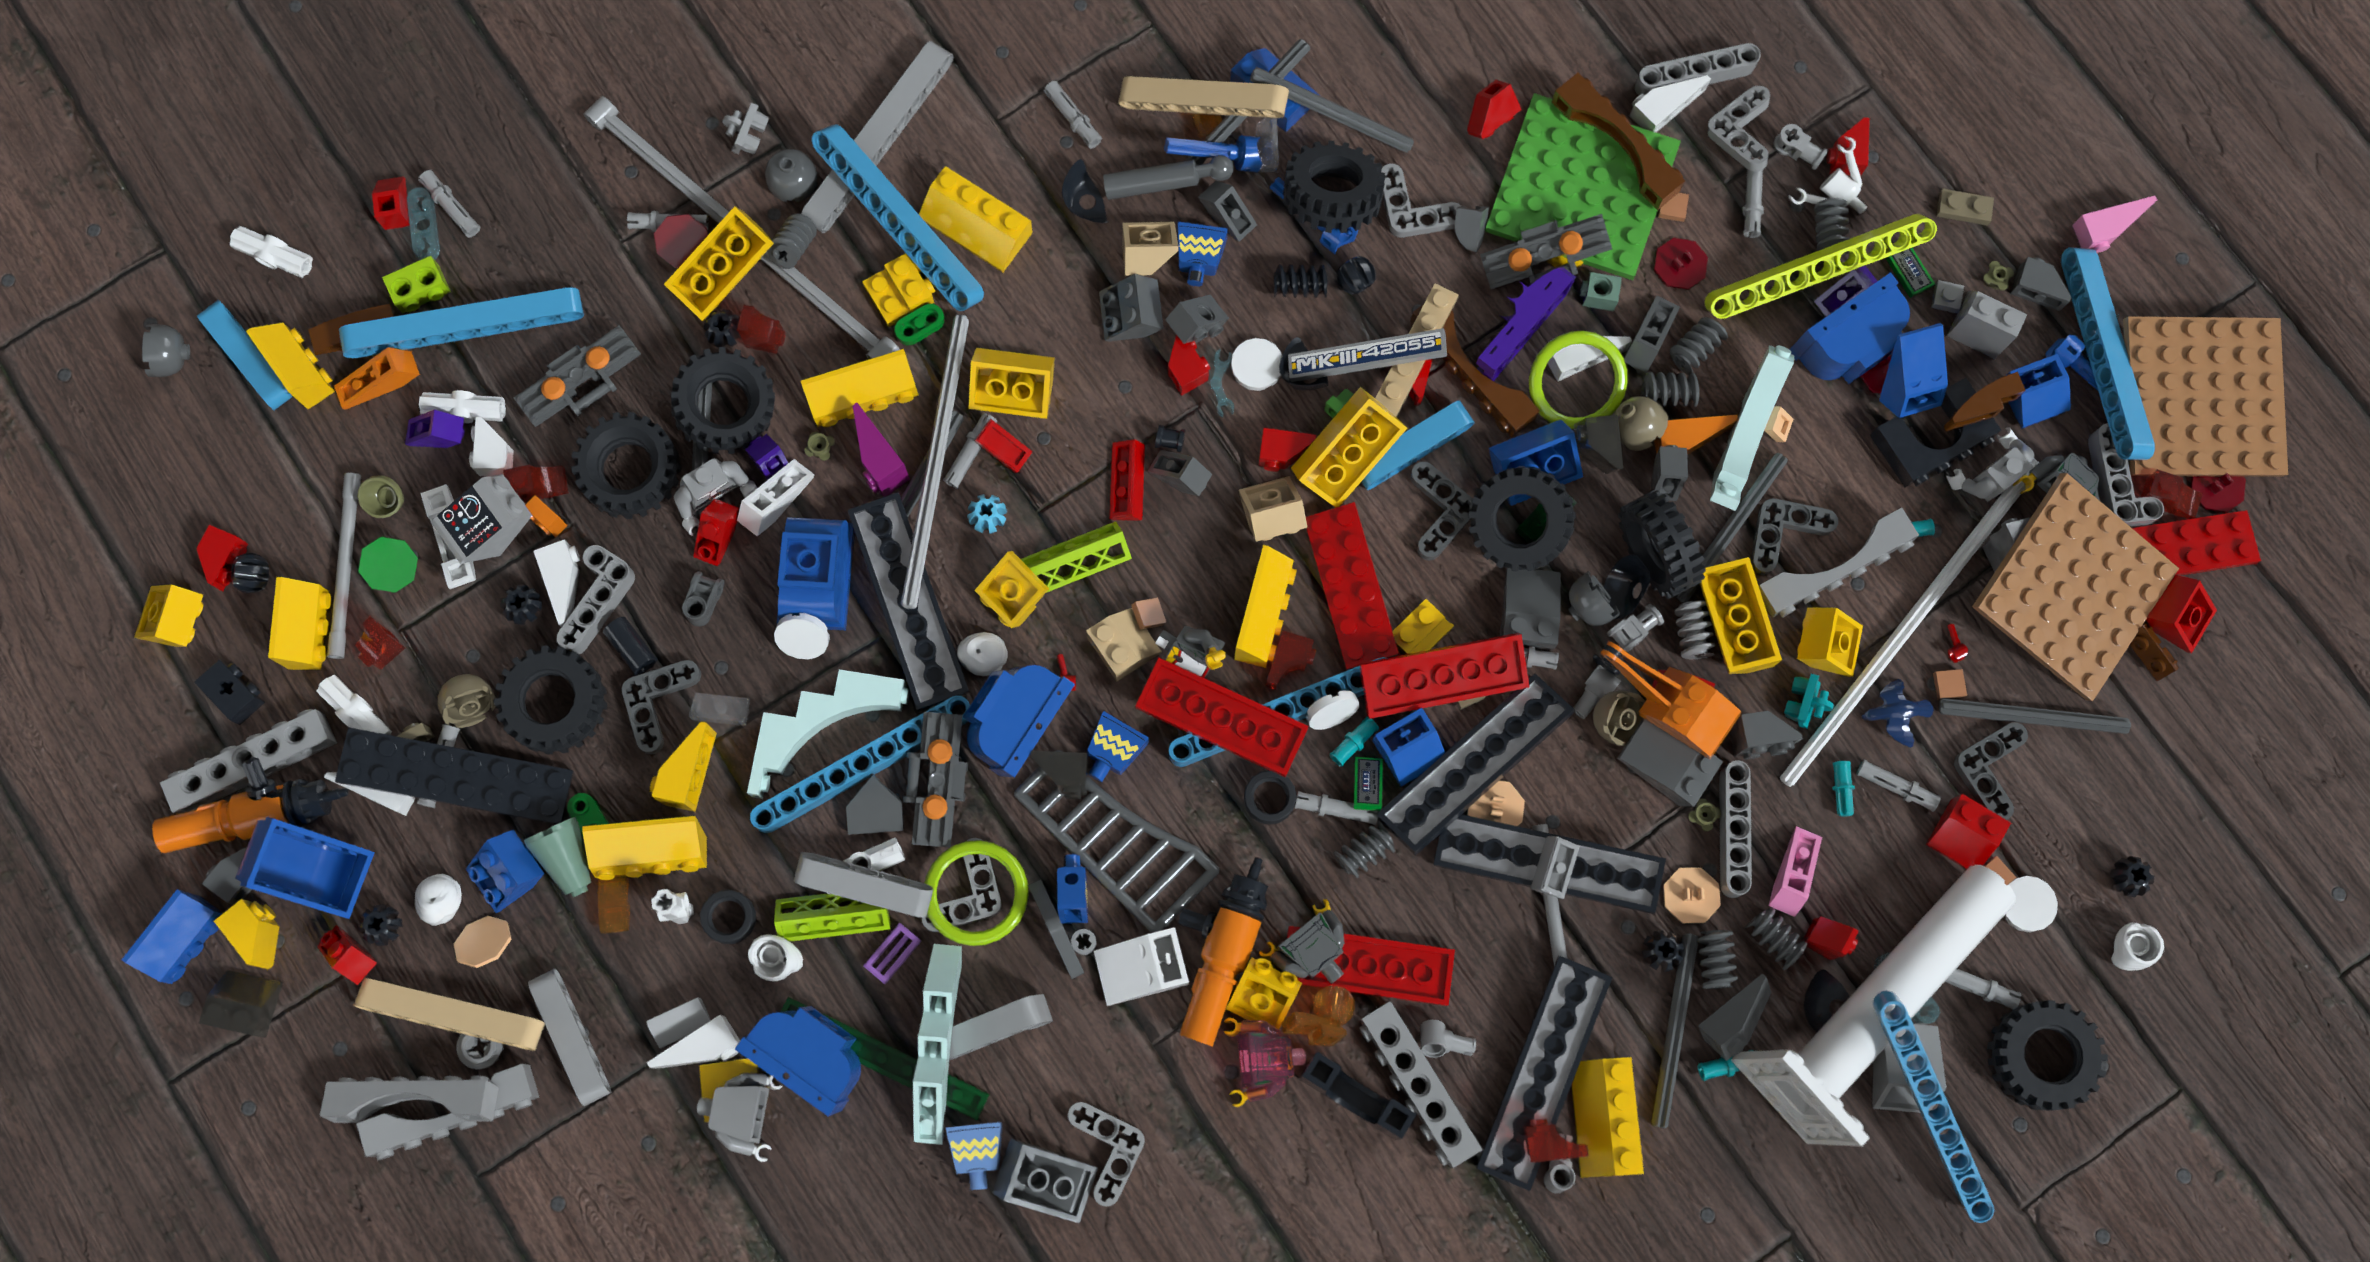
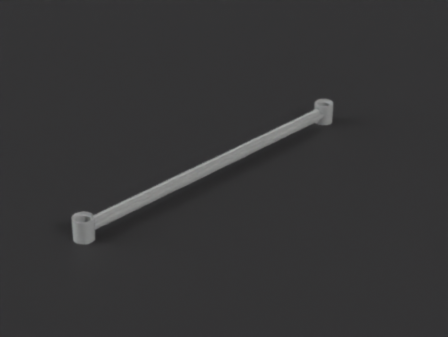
M601 96L583 113L585 118L596 129L601 131L606 127L716 222L720 223L729 213L616 116L619 113L618 110L607 98ZM768 251L760 258L869 351L866 355L868 359L900 350L888 337L884 336L881 340L875 337L794 267L791 269L778 267L771 261Z

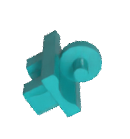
M1811 674L1810 678H1794L1791 691L1794 694L1804 696L1802 703L1788 700L1784 714L1785 717L1798 721L1799 727L1808 729L1814 708H1816L1814 713L1816 718H1822L1824 711L1833 710L1834 704L1827 700L1828 691L1821 690L1819 698L1817 697L1821 682L1818 681L1819 675Z

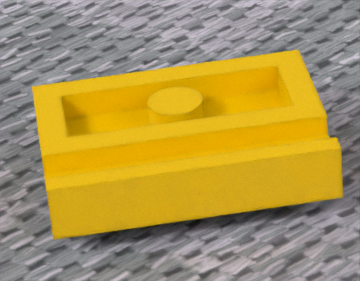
M1425 599L1393 630L1397 647L1406 655L1431 650L1453 629L1454 625L1450 624L1445 619V616Z

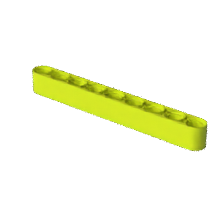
M1911 215L1714 290L1706 296L1705 307L1717 318H1728L1928 242L1935 236L1937 226L1933 220L1923 215ZM1924 222V230L1917 234V226ZM1899 232L1900 236L1897 242L1891 243L1893 234ZM1874 241L1873 250L1866 253V246ZM1849 251V258L1841 263V255ZM1824 261L1823 269L1815 272L1816 264ZM1799 270L1798 278L1790 282L1792 272ZM1770 280H1774L1773 288L1765 291V284ZM1749 289L1747 299L1740 301L1741 292ZM1720 299H1724V306L1719 310H1715V303Z

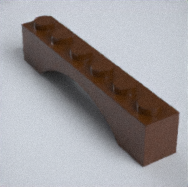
M1578 72L1555 90L1552 104L1568 120L1594 126L1607 133L1621 145L1635 166L1640 193L1657 211L1681 191L1685 182L1681 172L1676 168H1672L1665 161L1663 154L1659 150L1654 149L1647 142L1646 137L1629 124L1625 115L1618 113L1612 107L1611 102L1606 96H1601L1594 89L1592 82L1588 78H1583Z
M1423 305L1412 313L1411 327L1416 321ZM1451 311L1443 326L1446 334L1447 357L1441 358L1445 361L1448 371L1453 375L1456 374L1462 380L1464 389L1469 394L1476 396L1482 410L1487 414L1490 413L1497 420L1498 428L1513 438L1536 420L1540 410L1523 391L1510 389L1495 383L1471 364L1458 342L1454 326V313Z

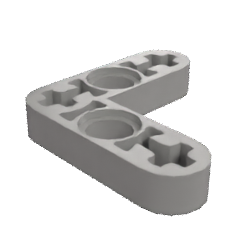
M1754 86L1713 116L1708 123V136L1745 168L1755 172L1761 171L1767 166L1768 151L1744 131L1742 127L1769 106L1770 92L1763 86ZM1742 110L1746 114L1743 117H1735L1732 115V112ZM1740 139L1745 144L1741 147H1735L1731 142Z
M1387 164L1382 168L1381 173H1385L1382 197L1389 228L1394 236L1409 237L1455 229V220H1452L1448 213L1452 211L1456 215L1457 207H1460V204L1449 202L1411 209L1402 169L1396 164ZM1388 173L1396 176L1394 188H1391L1390 178H1386ZM1393 195H1398L1402 197L1404 202L1400 206H1394L1390 203L1389 198ZM1438 213H1440V218L1442 217L1441 223H1439V214H1438ZM1424 214L1431 215L1434 223L1424 225L1421 223L1420 217ZM1413 217H1415V226H1416V227H1413V225H1414V222H1412V218H1413ZM1398 220H1402L1406 224L1405 229H1401V226L1397 225Z
M971 838V839H969V840H967V841H975V840H981V839ZM972 854L963 856L973 895L938 904L943 915L946 914L944 909L949 907V915L953 920L951 923L953 926L959 927L988 919L1000 912L1002 902L990 856L979 854L981 863L986 860L987 865H977L972 869L970 864H976L974 856ZM980 870H985L990 874V880L985 885H978L974 881L975 874ZM993 887L994 891H988L990 899L997 901V904L993 905V911L988 912L986 908H981V904L985 903L984 894L978 895L977 891H986ZM960 904H965L970 909L969 916L962 920L957 919L954 915L955 908ZM928 916L922 917V923L929 931L939 932L932 923H928Z
M1076 1103L1071 1106L1068 1112L1070 1123L1074 1127L1114 1146L1094 1190V1198L1097 1203L1105 1207L1111 1206L1119 1199L1145 1142L1144 1135L1137 1128L1087 1103ZM1082 1107L1086 1108V1114L1094 1118L1095 1112L1100 1114L1094 1123L1093 1131L1087 1129L1091 1123L1082 1120L1080 1124L1075 1122L1076 1116L1073 1115L1075 1109L1080 1111ZM1108 1119L1114 1123L1115 1130L1112 1135L1105 1137L1099 1133L1098 1126L1101 1121ZM1120 1125L1126 1127L1122 1133L1131 1136L1133 1132L1138 1134L1137 1140L1140 1141L1138 1147L1133 1145L1131 1149H1128L1126 1147L1127 1142L1119 1138L1118 1144L1113 1142V1139L1119 1132ZM1118 1158L1124 1159L1128 1165L1126 1173L1120 1176L1115 1175L1111 1170L1112 1162ZM1108 1173L1113 1179L1122 1180L1120 1187L1114 1183L1111 1192L1115 1196L1113 1199L1108 1198L1105 1202L1101 1200L1102 1194L1099 1193V1189L1107 1187L1109 1180H1104V1177Z

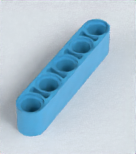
M219 300L197 315L200 322L271 409L276 410L293 397L247 332Z
M1460 401L1450 404L1403 433L1361 481L1366 490L1376 487L1467 431L1474 425V420Z

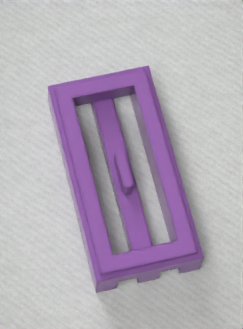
M899 923L863 966L881 982L886 984L922 941ZM900 932H903L905 935L875 969L873 964ZM911 939V944L883 976L881 972L905 943Z

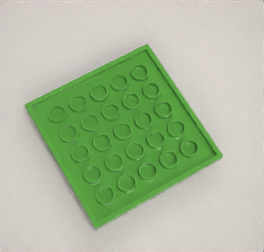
M1534 93L1485 232L1517 242L1522 240L1520 233L1522 230L1532 229L1555 219L1559 228L1602 214L1612 250L1582 259L1581 261L1584 265L1633 280L1657 210L1640 193L1635 166L1629 155L1617 141L1594 126L1568 120L1552 104L1551 98ZM1631 125L1636 131L1641 132L1646 137L1647 142L1654 149L1659 150L1663 154L1665 161L1672 167L1681 141Z

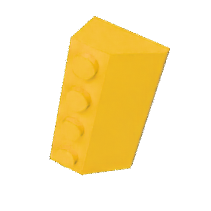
M946 166L931 184L919 216L927 225L1002 273L1033 233L1030 219Z
M734 206L664 285L696 316L704 321L770 249L774 242L743 210Z
M904 349L801 381L817 427H830L835 425L838 420L845 418L855 419L853 405L856 402L864 412L870 410L881 411L890 404L896 402L907 403L913 400L915 396H918Z
M1360 387L1291 469L1300 482L1335 508L1340 507L1405 432L1407 427L1383 404Z
M1263 545L1234 658V660L1266 668L1268 660L1273 661L1277 646L1272 645L1274 635L1280 636L1284 621L1279 619L1281 609L1287 610L1290 598L1289 594H1285L1287 585H1293L1297 572L1296 569H1292L1293 559L1266 545Z
M1747 557L1705 568L1706 572L1703 573L1705 578L1700 585L1728 674L1751 673L1774 667L1782 658L1750 558Z
M696 816L583 826L582 829L588 867L594 877L601 880H611L615 876L624 875L635 878L645 873L666 875L671 871L677 870L695 872L699 868H707V836Z
M1631 1057L1580 1061L1571 1087L1581 1178L1644 1174Z

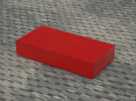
M992 419L988 420L974 440V442L1014 473L1019 472L1032 453L1029 448Z

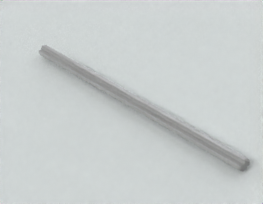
M955 315L952 324L901 599V605L907 609H915L918 603L969 319L965 315Z

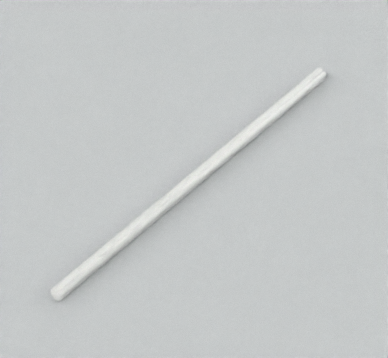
M2035 459L2031 461L2033 468L2039 463ZM2022 481L2015 486L2012 484L2003 491L1780 776V780L1785 785L1791 787L1797 782L2021 495L2020 492L2025 489V484Z

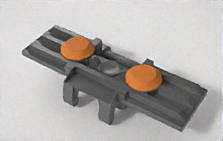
M1599 214L1559 228L1555 219L1547 224L1522 230L1520 232L1522 240L1482 253L1480 256L1490 289H1494L1529 277L1530 283L1533 284L1548 272L1559 267H1564L1570 273L1576 275L1578 274L1576 261L1612 250L1603 216ZM1567 256V264L1534 274L1532 268L1534 265L1554 257Z
M618 325L588 347L580 348L576 345L548 364L549 371L546 372V376L516 395L514 399L535 427L567 405L572 408L577 416H580L582 414L581 411L611 390L612 392L617 390L609 376L637 358L641 353L621 326ZM592 377L594 381H599L600 379L605 381L575 403L572 399L577 394L575 388Z
M924 712L920 753L907 752L909 768L906 797L903 796V802L915 803L912 845L951 847L955 801L965 802L966 795L964 793L968 763L959 762L962 715ZM920 759L930 761L926 798L917 797Z

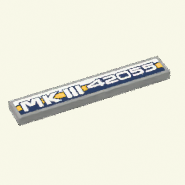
M1442 328L1288 354L1289 379L1291 382L1447 357L1445 330Z

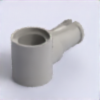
M1598 665L1585 682V692L1573 707L1574 713L1585 719L1599 699L1605 694L1614 691L1621 680L1601 665Z
M1427 1020L1420 1026L1421 1051L1424 1056L1437 1058L1450 1051L1472 1056L1475 1052V1038L1454 1035L1452 1031L1446 1030L1445 1024L1439 1020Z
M1554 1134L1553 1159H1550L1549 1170L1544 1175V1184L1553 1193H1561L1571 1188L1575 1182V1173L1572 1169V1162H1570L1572 1140L1570 1135H1565L1564 1137V1134ZM1555 1172H1560L1564 1175V1186H1560L1555 1182Z

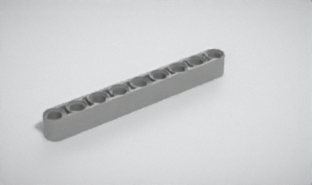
M929 41L923 47L854 140L876 166L949 69L953 61L952 53L932 41ZM832 169L805 205L801 214L812 219L817 230L826 233L854 197V193Z

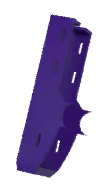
M1559 267L1548 272L1529 287L1520 282L1523 286L1522 295L1518 298L1507 297L1515 304V313L1508 317L1499 315L1507 321V324L1478 357L1476 364L1479 367L1477 370L1487 378L1495 381L1563 301L1576 277L1564 267Z

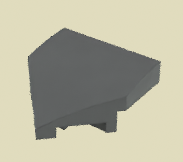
M874 774L846 806L848 835L904 830L902 801L899 799L900 796L881 783L880 779Z

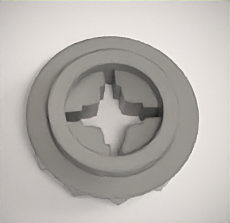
M461 1034L457 1042V1054L464 1065L472 1069L489 1068L490 1065L499 1060L500 1053L503 1050L501 1043L480 1038L481 1042H491L488 1046L484 1047L485 1053L482 1055L480 1051L470 1052V1050L478 1045V1038Z

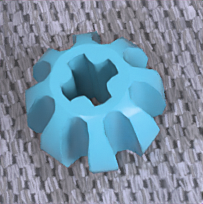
M985 494L977 496L979 502L971 501L968 510L972 512L967 515L969 524H976L975 530L981 533L985 529H989L990 534L997 532L995 526L1000 525L1003 527L1006 521V517L1002 516L1007 513L1005 504H998L1000 498L991 495L989 499L985 498ZM986 511L987 513H992V515L988 516L987 514L983 515L982 513Z

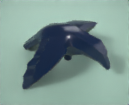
M1897 679L1885 686L1880 692V697L1884 704L1867 710L1862 715V719L1868 721L1887 720V732L1895 740L1911 748L1915 741L1909 728L1910 718L1914 716L1929 718L1934 710L1928 700L1918 702L1906 700L1902 691L1905 687L1904 682L1901 679Z

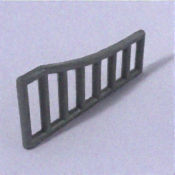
M1056 750L1014 791V796L1072 854L1079 855L1080 862L1151 933L1162 931L1219 874V867L1199 847L1162 830L1124 807L1087 776L1061 750ZM1059 763L1070 775L1038 805L1027 793ZM1079 782L1090 793L1057 824L1047 812ZM1098 800L1101 801L1111 811L1076 843L1066 831ZM1119 817L1134 825L1097 863L1085 852ZM1143 832L1159 839L1117 882L1105 872ZM1169 845L1185 852L1136 902L1124 891ZM1195 859L1206 871L1154 921L1144 909Z

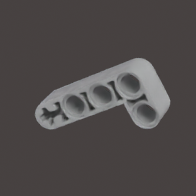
M2108 423L2103 424L2088 439L2093 470L2099 477L2097 487L2099 500L2117 516V510L2122 512L2124 515L2122 520L2131 528L2148 526L2163 515V503L2155 497L2135 498L2128 460L2118 457ZM2106 460L2111 461L2114 468L2110 467ZM2112 485L2118 488L2119 493H2116L2112 489ZM2143 508H2146L2149 511L2150 516L2144 513Z
M592 545L583 553L585 565L598 578L557 634L558 645L564 647L567 651H574L577 654H582L587 649L635 581L634 571L629 565L599 545ZM603 555V561L598 565H593L594 558ZM618 570H626L622 578L615 579V574ZM610 591L608 599L599 601V596L602 592ZM593 613V620L583 624L584 616ZM579 626L584 632L581 633L576 628ZM570 638L576 639L574 644L568 641Z
M1044 994L1031 995L953 1026L949 1060L1022 1031L1035 1029L1051 1023L1053 1019Z

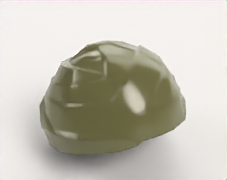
M384 475L367 478L358 489L357 497L360 506L368 515L375 518L391 517L401 509L404 503L400 486L394 480Z

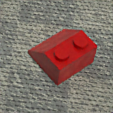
M2175 575L2146 617V621L2150 627L2152 626V630L2156 634L2185 652L2192 654L2217 609L2200 580Z
M1960 794L1950 800L1926 845L1965 869H1968L1971 865L1983 866L1999 847L2011 822L1964 794Z

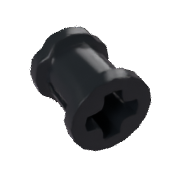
M1159 425L1155 448H1160L1161 446L1176 449L1177 452L1181 453L1186 429L1177 431L1164 428V425Z

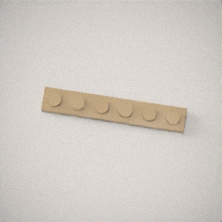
M1434 284L1409 334L1442 329L1459 294ZM1426 360L1392 365L1375 399L1383 404L1394 416L1397 417Z

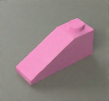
M2156 196L2082 215L2072 225L2081 248L2094 249L2097 253L2109 249L2110 244L2157 201Z
M1797 826L1795 827L1773 886L1769 902L1770 907L1795 917L1808 900L1821 845V836Z

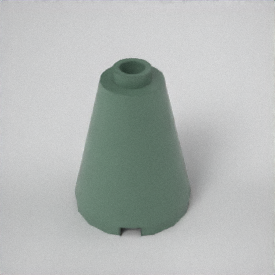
M576 817L570 818L524 840L526 847L565 895L571 893L572 897H576L588 891L586 885L591 883V878Z

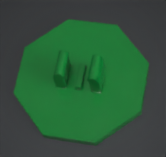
M380 536L362 548L358 572L371 589L396 593L414 581L418 557L405 540Z

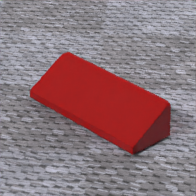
M1136 439L1112 443L1109 518L1111 520L1138 521L1142 520L1145 445Z

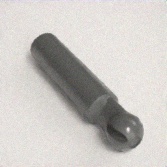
M1217 155L1208 164L1197 165L1191 159L1108 173L1103 175L1107 199L1113 200L1196 186L1200 178L1211 176L1217 181H1224L1232 175L1233 163L1225 155Z

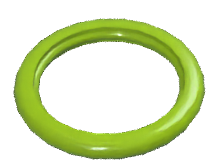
M1573 331L1557 336L1543 347L1532 364L1529 376V393L1532 402L1540 410L1539 414L1549 423L1561 419L1573 431L1586 430L1600 425L1612 416L1625 396L1628 376L1624 357L1609 339L1594 332ZM1575 344H1585L1601 350L1612 363L1615 375L1613 392L1605 405L1591 415L1577 418L1564 416L1555 411L1545 399L1542 390L1543 372L1548 361L1562 348Z
M981 840L965 841L953 845L941 853L932 863L924 882L934 889L927 913L934 927L946 938L969 946L987 945L1009 934L1020 922L1026 910L1029 896L1028 881L1024 869L1016 857L995 843ZM971 854L987 855L1003 864L1012 877L1015 891L1013 905L1003 921L991 929L978 932L965 931L953 926L944 917L937 902V887L943 871L958 858Z

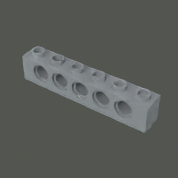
M316 709L304 710L297 715V718L289 722H279L271 727L272 730L264 734L251 735L246 739L245 743L226 747L220 751L219 755L213 758L201 759L195 762L194 767L188 770H179L171 773L168 776L169 779L160 782L171 811L179 814L196 810L199 806L213 803L250 785L242 762L251 754L252 757L259 758L267 777L337 744L325 714ZM303 730V738L296 742V734ZM278 742L276 752L270 754V747ZM226 767V774L219 779V771ZM200 779L199 788L193 791L194 782Z
M1391 1001L1360 1020L1362 1026L1359 1029L1367 1042L1372 1040L1377 1048L1374 1052L1376 1058L1382 1066L1387 1065L1392 1075L1389 1078L1397 1091L1402 1089L1406 1095L1407 1100L1404 1101L1406 1107L1415 1112L1423 1124L1419 1127L1428 1141L1433 1139L1438 1148L1435 1154L1442 1165L1448 1164L1450 1168H1454L1480 1152L1482 1148ZM1383 1029H1389L1394 1033L1395 1041L1393 1044L1387 1045L1381 1041L1380 1034ZM1403 1053L1409 1057L1410 1065L1407 1069H1400L1396 1065L1395 1059L1398 1054ZM1414 1078H1420L1424 1081L1425 1090L1422 1094H1416L1412 1091L1411 1081ZM1431 1102L1436 1103L1440 1107V1115L1436 1119H1431L1426 1113V1107ZM1446 1127L1452 1128L1456 1134L1455 1140L1451 1144L1445 1143L1441 1137V1133Z

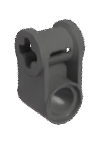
M699 571L694 574L682 606L683 613L690 624L700 627L709 622L716 603L723 592V579L715 580L705 577ZM695 607H703L701 614L697 616L691 615V611Z

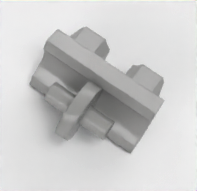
M752 102L743 121L740 120L742 113L737 110L734 111L733 116H724L722 121L728 127L726 135L733 137L735 131L739 132L731 150L736 154H739L740 150L755 154L761 139L748 134L749 128L751 127L763 133L769 117L757 111L758 105Z

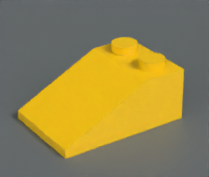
M700 722L661 766L658 775L653 777L650 792H653L652 797L661 804L696 812L717 734L706 722Z

